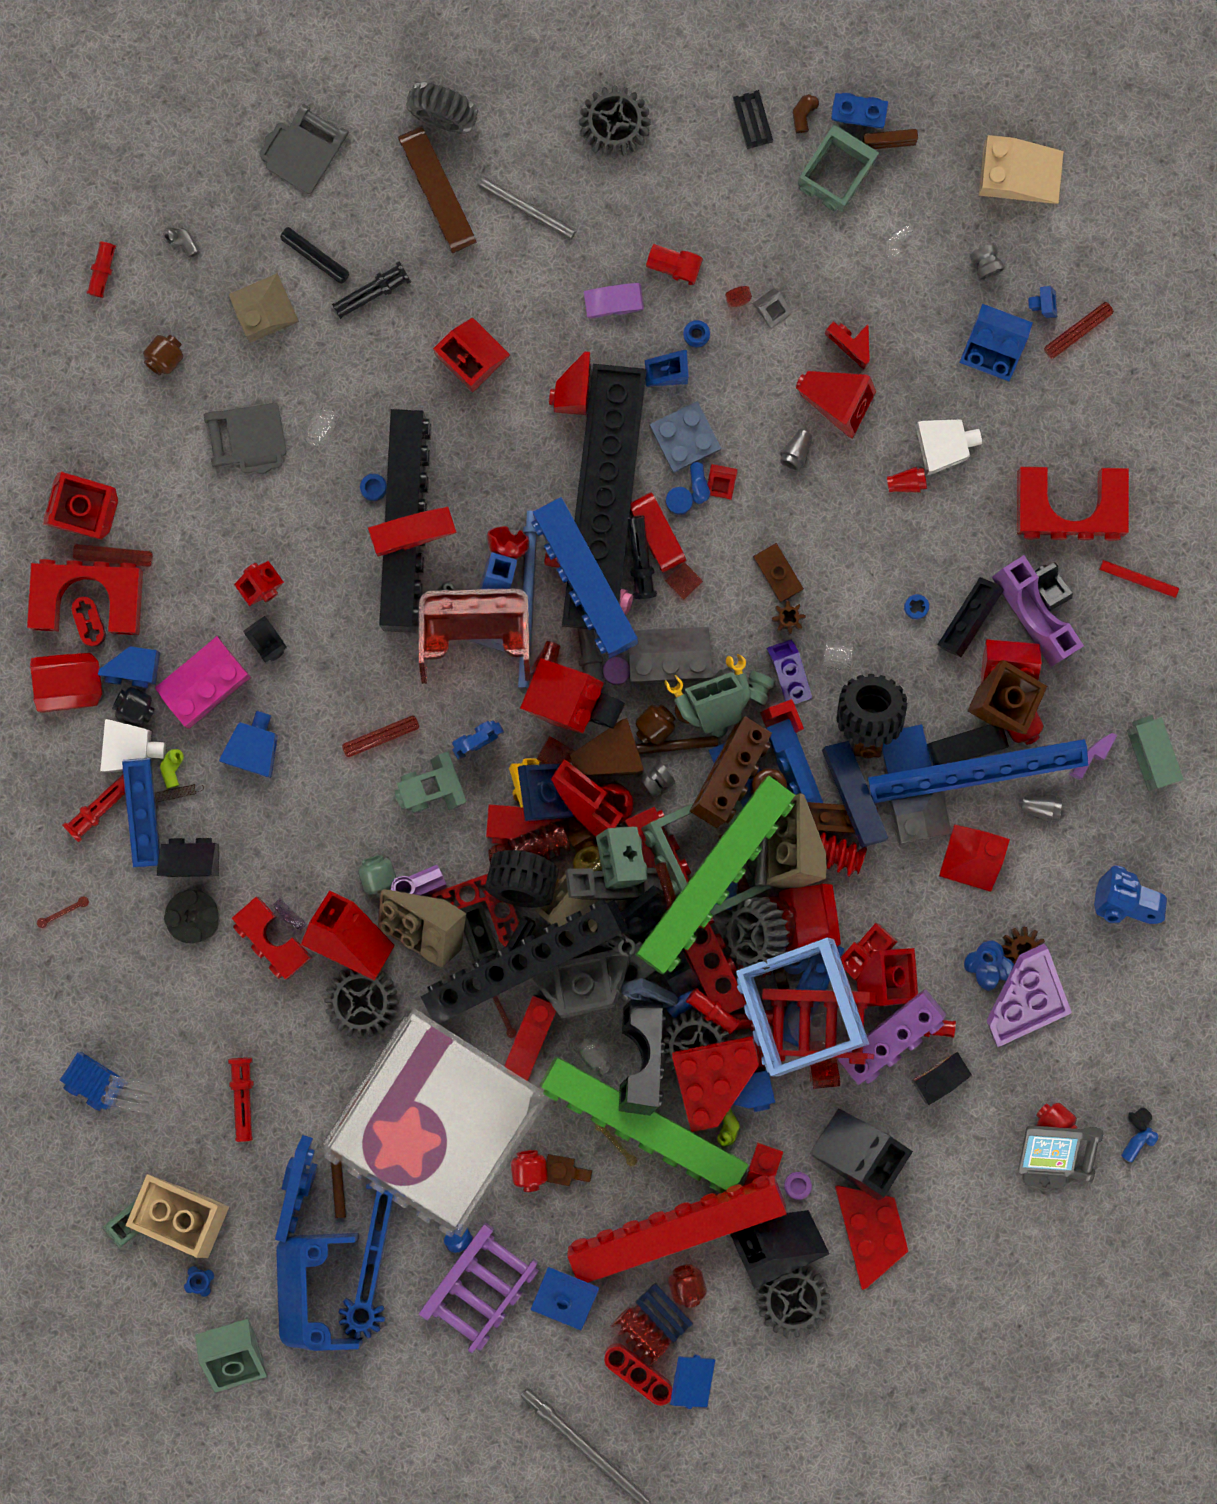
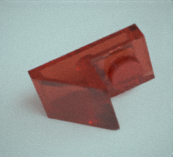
M825 1040L810 1041L809 1051L825 1050ZM829 1058L809 1065L810 1082L812 1081L813 1089L840 1086L837 1058Z

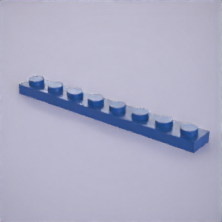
M1085 739L868 777L870 792L874 803L1089 766L1087 745Z

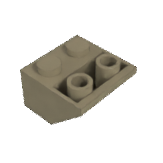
M565 873L555 886L552 903L548 906L537 907L535 911L551 925L557 922L560 927L568 923L566 917L578 911H581L582 915L591 911L590 905L600 900L569 898ZM590 919L588 925L590 930L594 932L598 925L596 921ZM566 931L565 936L574 943L573 934Z

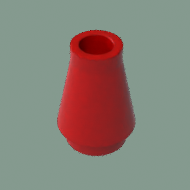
M916 466L893 476H887L889 493H921V490L927 489L924 468L917 469Z

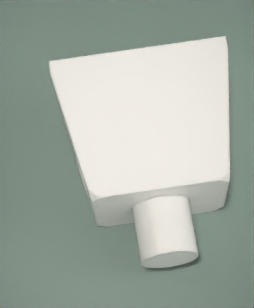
M960 419L920 421L916 425L926 475L934 474L966 461L970 457L968 447L982 445L980 430L964 431L963 423Z
M105 719L100 771L108 773L123 771L122 761L125 759H164L166 743L152 742V731Z

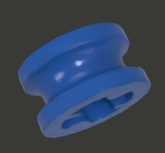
M920 594L910 596L904 604L905 613L912 619L923 618L929 610L928 600ZM920 600L923 603L921 606L924 608L923 612L917 611L915 614L912 613L910 610L912 606H909L910 602L916 603Z

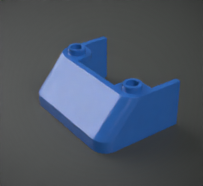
M359 1233L288 1236L286 1243L281 1241L278 1243L276 1255L279 1337L286 1346L324 1351L359 1349L362 1345V1338L331 1339V1332L327 1325L321 1322H308L306 1267L319 1266L325 1262L328 1256V1244L355 1243L359 1239Z

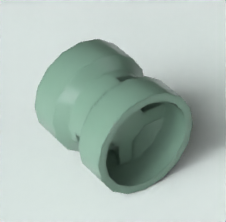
M751 671L748 677L750 698L757 701V704L765 706L768 701L766 693L773 689L776 681L764 674Z

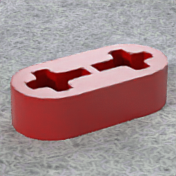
M85 596L75 599L71 609L82 642L91 647L101 645L105 640L106 633L96 603ZM82 602L86 605H91V609L88 610L90 618L86 620L83 613H78ZM90 623L94 630L100 631V634L96 636V641L86 638V635L90 633L88 628Z

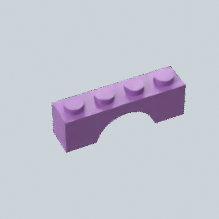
M1024 555L992 576L994 582L1004 589L1002 594L1036 644H1040L1041 653L1051 667L1084 646L1071 625L1057 619L1045 606L1038 589L1039 577Z

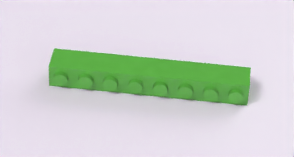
M769 775L763 780L636 952V956L660 974H664L667 970L671 973L681 960L677 957L683 948L688 950L697 937L694 933L699 926L704 928L713 917V914L710 912L716 903L720 906L730 893L726 890L732 881L737 883L746 872L742 868L748 859L754 861L762 850L759 844L764 837L770 839L779 826L775 822L780 815L786 817L795 805L791 802L795 794Z
M557 1056L553 1059L539 1084L545 1089L543 1094L554 1101H557L560 1097L569 1102L566 1106L567 1108L580 1115L583 1111L592 1115L590 1119L592 1122L603 1128L607 1124L616 1129L614 1134L626 1141H629L630 1138L639 1141L638 1147L650 1154L657 1151L664 1155L662 1160L675 1168L680 1164L687 1168L686 1174L698 1181L702 1177L711 1182L709 1187L719 1193H723L729 1187L737 1185L748 1167L745 1161L656 1111L650 1116L619 1111L618 1090Z

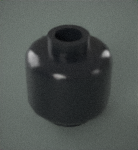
M129 687L126 691L121 689L112 709L116 710L115 717L136 727L140 726L143 721L148 723L155 708L151 707V696L133 687Z

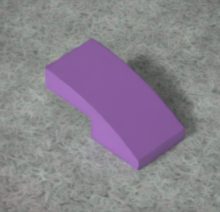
M640 283L621 284L584 291L588 318H598L611 314L621 315L644 310Z
M1111 733L1101 738L1087 749L1088 764L1091 763L1093 757L1100 761L1106 758L1117 737L1116 734ZM1088 766L1072 768L1069 775L1079 780L1083 778Z

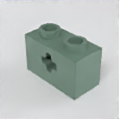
M637 827L608 828L596 836L606 889L636 887L647 880V865L643 860L642 839L638 834Z

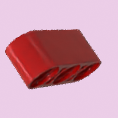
M652 492L632 501L630 512L632 511L634 516H645L648 547L654 559H657L661 572L664 573L687 561Z
M614 1343L607 1347L604 1361L609 1370L652 1403L663 1406L671 1401L673 1388L667 1378L624 1345ZM615 1350L622 1352L625 1357L619 1364H614L609 1360L610 1353ZM634 1368L644 1369L646 1377L640 1381L634 1380L631 1377V1372ZM656 1385H665L668 1388L667 1395L662 1398L656 1397L653 1394V1389Z

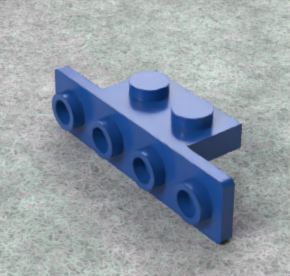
M790 719L767 727L766 729L772 733L769 740L777 758L778 768L786 779L787 789L795 795L804 794L807 802L823 803Z

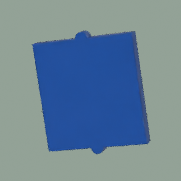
M922 724L903 728L896 740L892 739V742L888 745L883 743L882 752L888 774L932 766Z
M696 1354L693 1357L678 1356L670 1405L685 1406L687 1409L708 1406L715 1359L701 1358Z

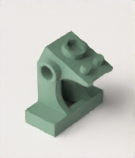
M449 752L438 754L430 760L433 771L418 776L416 772H411L400 777L402 782L397 783L399 789L394 792L401 809L406 808L408 811L412 810L413 813L429 808L428 802L440 798L445 799L448 810L460 807L467 802ZM434 778L439 792L426 796L421 782Z

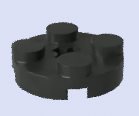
M188 889L176 894L169 901L164 915V922L167 925L168 931L175 939L183 943L196 944L206 941L217 930L219 925L218 906L209 894L200 890ZM196 909L199 912L197 914L199 921L197 923L192 921L190 924H187L186 920L188 917L186 912L188 910L193 912Z

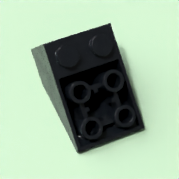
M838 1108L809 1154L876 1200H880L886 1196L913 1151L890 1135Z
M809 1210L790 1212L781 1217L730 1234L754 1289L830 1254Z

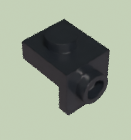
M1055 562L1048 566L1043 565L1035 571L1039 577L1038 589L1040 596L1049 611L1073 598L1072 591L1058 574V565Z
M266 616L243 631L265 663L269 660L275 661L280 658L284 653L283 650L287 648Z

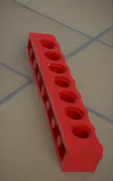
M655 807L625 820L627 827H637L638 834L642 839L643 860L647 868L657 867L651 848L644 842L646 838L641 828L665 816L662 810L657 812ZM663 826L661 827L688 883L687 875L691 874L685 859L679 860L676 853L680 849L674 835L668 836ZM670 895L672 902H674L675 898ZM711 918L703 928L707 932V940L703 944L694 942L685 951L706 996L714 1002L718 1001L721 1003V1008L731 1013L744 1007L747 1003L744 994L739 992L737 988L738 983L733 975L737 973V969L731 958L726 960L722 949L726 948L720 933L714 934L710 925L715 922ZM711 952L715 953L719 958V964L713 969L707 968L703 962L705 955ZM725 977L730 981L731 987L728 992L719 993L716 990L715 983L719 978Z

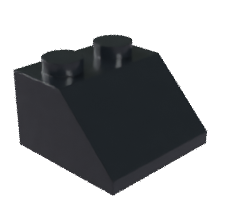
M185 838L168 839L169 844H161L157 876H219V844L212 843V838H196V843H185Z

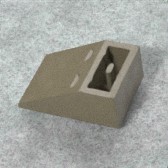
M387 889L381 891L378 928L386 935L392 936L403 943L405 947L414 950L427 961L433 962L441 968L462 950L466 919L465 912L443 899Z

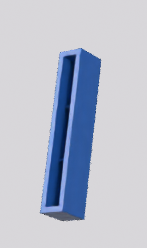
M562 497L533 511L535 520L531 524L538 537L543 534L547 542L543 546L551 560L556 558L560 566L556 570L562 582L568 581L572 591L569 592L573 603L576 607L581 605L585 612L581 617L588 630L594 629L598 637L594 641L600 653L606 652L609 659L637 645L638 638Z

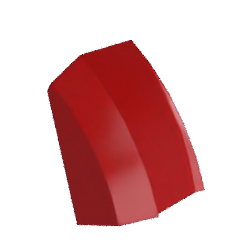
M58 472L52 484L43 525L102 540L110 533L118 504L116 489L65 472Z
M92 653L31 658L30 669L34 703L37 712L45 713L98 705L102 696L101 677L98 675L100 668L99 661Z
M822 883L806 887L789 888L779 892L780 911H783L782 919L788 921L785 924V928L790 932L786 935V939L790 942L786 945L787 952L825 938L834 939L837 947L841 944L833 884Z

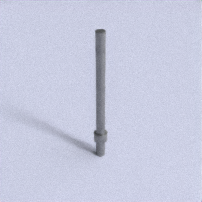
M529 1388L524 1390L520 1396L536 1410L535 1414L542 1420L546 1419L638 1504H648L650 1499L553 1411L554 1407L546 1400L543 1402Z

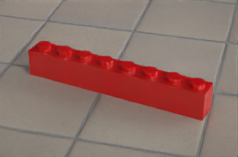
M763 1175L755 1178L750 1184L744 1186L740 1184L733 1185L721 1194H707L695 1203H681L669 1212H655L643 1221H629L622 1228L614 1231L612 1229L603 1230L596 1237L588 1240L586 1238L577 1239L568 1246L567 1257L575 1277L589 1283L786 1215V1204L775 1175L770 1177Z

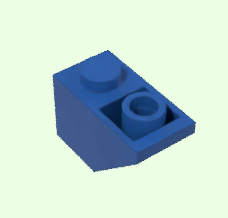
M491 552L485 565L474 613L500 620L512 584L517 559Z
M128 647L101 667L98 675L104 677L106 683L121 685L123 678L132 681V686L148 688V684L156 685L160 652L152 649Z

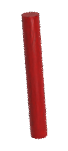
M1102 560L1099 568L1101 571L1176 598L1179 591L1178 587Z

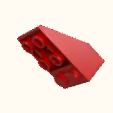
M330 890L311 918L301 943L302 946L372 980L377 978L395 946L353 901Z

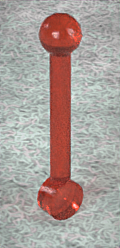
M82 896L78 899V902L47 918H39L37 926L45 928L47 923L80 906H88L89 899Z
M498 996L493 997L492 999L507 1028L506 1035L509 1038L516 1037L517 1031L515 1028H512Z

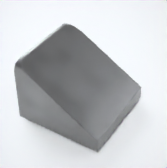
M775 288L752 303L770 328L792 313L780 291Z

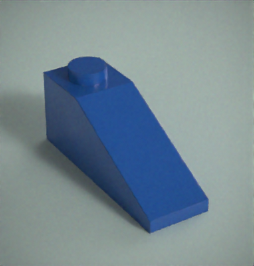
M766 1069L754 1072L733 1105L754 1108V1112L770 1109V1104L775 1103L769 1072L767 1073Z

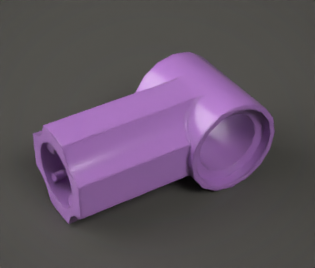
M434 865L409 877H397L392 882L391 890L399 892L404 888H408L411 890L409 894L428 896L446 888L447 885L438 865Z

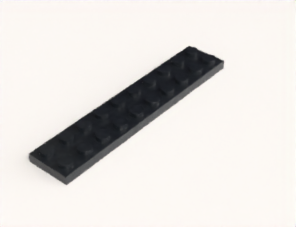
M593 363L574 521L620 604L629 527L628 517H630L647 369ZM567 581L562 627L587 629L581 617L585 612L581 605L576 607L569 595L572 588Z

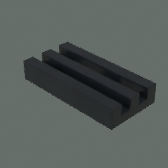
M759 90L751 94L745 93L740 97L734 96L733 101L747 149L773 143ZM752 99H755L756 105L766 136L765 139L761 138V134L751 103ZM745 101L756 139L754 142H751L740 102Z

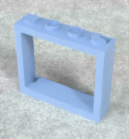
M825 938L767 959V963L762 961L736 971L738 975L737 988L741 994H744L747 1003L744 1005L745 1013L748 1019L753 1021L755 1027L753 1037L757 1046H761L764 1055L761 1058L762 1065H765L770 1076L778 1077L869 1045L834 939ZM821 953L850 1041L782 1065L754 977Z

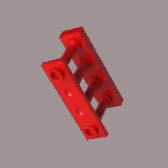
M763 989L762 1000L771 1001V1006H773L772 1035L781 1061H785V1056L805 1057L819 1052L809 1051L811 1007H814V1002H824V1008H826L825 1049L836 1046L837 1010L839 1005L834 991ZM852 991L864 1027V1009H867V1004H876V993ZM787 1001L797 1002V1007H800L798 1051L783 1050L784 1006H787ZM863 1047L852 1050V1053L846 1052L832 1058H849V1064L865 1065L866 1059H874V1054L863 1053Z

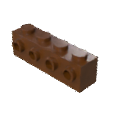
M746 716L736 723L689 812L715 828H718L725 822L728 824L736 813V809L733 807L737 801L742 800L748 790V787L745 786L748 779H752L759 769V765L756 764L759 757H763L771 745L768 743V740L772 733Z

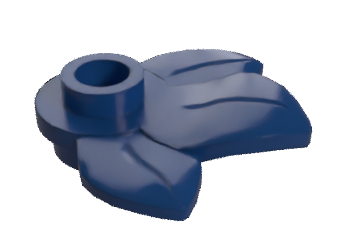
M995 941L983 942L977 951L969 953L964 961L965 970L976 973L978 984L986 991L993 990L999 983V980L1007 981L1014 967V963L1004 957L1002 946Z

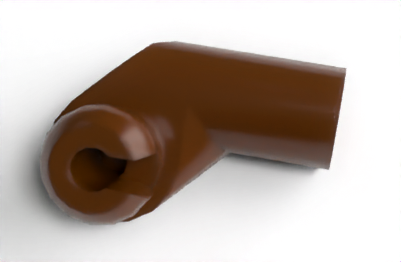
M804 95L794 107L793 119L796 134L809 131L807 115L819 106V100L816 96Z

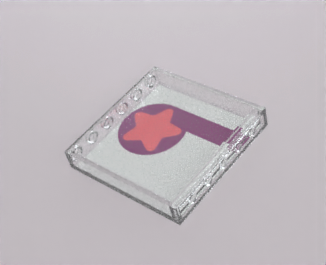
M409 1007L320 1145V1148L325 1151L323 1157L337 1165L341 1161L349 1166L346 1171L360 1180L363 1175L371 1180L369 1186L383 1194L387 1190L395 1195L392 1200L406 1209L408 1205H411L417 1209L415 1215L429 1223L433 1219L440 1224L438 1229L452 1238L455 1233L462 1237L549 1097L544 1095L542 1090L415 1008Z

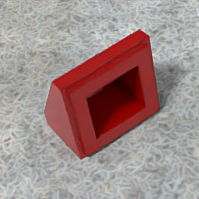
M711 464L707 483L710 489V496L732 500L738 469Z

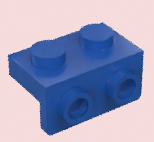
M835 93L831 119L837 122L882 129L885 125L888 101H883L876 97H858L850 93Z

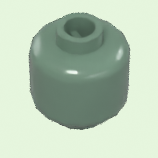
M382 855L372 856L363 860V865L358 869L363 890L366 893L375 894V897H380L381 891L383 889L390 890L392 882L396 879L392 862L389 859L383 858Z

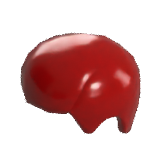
M507 526L493 528L487 533L490 552L518 559L529 549V537L524 535L522 530H519L517 535H513Z
M618 783L600 786L607 792L604 800L609 801L610 805L623 814L619 823L628 819L633 812V799L630 792Z

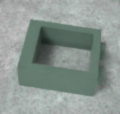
M834 124L798 180V184L801 186L800 189L810 197L816 195L824 200L822 203L832 211L838 209L843 212L876 162L879 152ZM831 144L864 164L842 199L809 179Z
M1153 715L1132 722L1133 727L1128 729L1127 733L1147 790L1151 791L1184 780L1162 717L1154 720Z

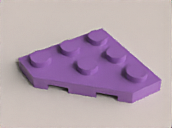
M1045 944L1019 955L986 1020L997 1047L1072 1013L1050 952Z

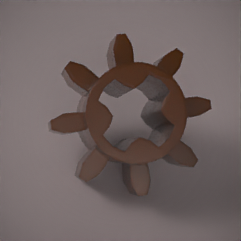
M786 601L785 608L775 607L779 616L772 617V621L779 623L778 632L784 628L787 629L788 635H791L792 628L802 629V625L798 621L805 619L806 615H799L800 604L794 608L790 606L789 601ZM790 612H792L794 614L793 620L795 621V623L789 621L787 624L784 623L783 620L785 616L783 615V613L788 615Z

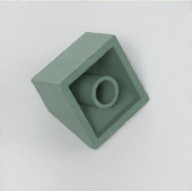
M248 1319L195 1335L198 1361L215 1393L267 1377L257 1338Z

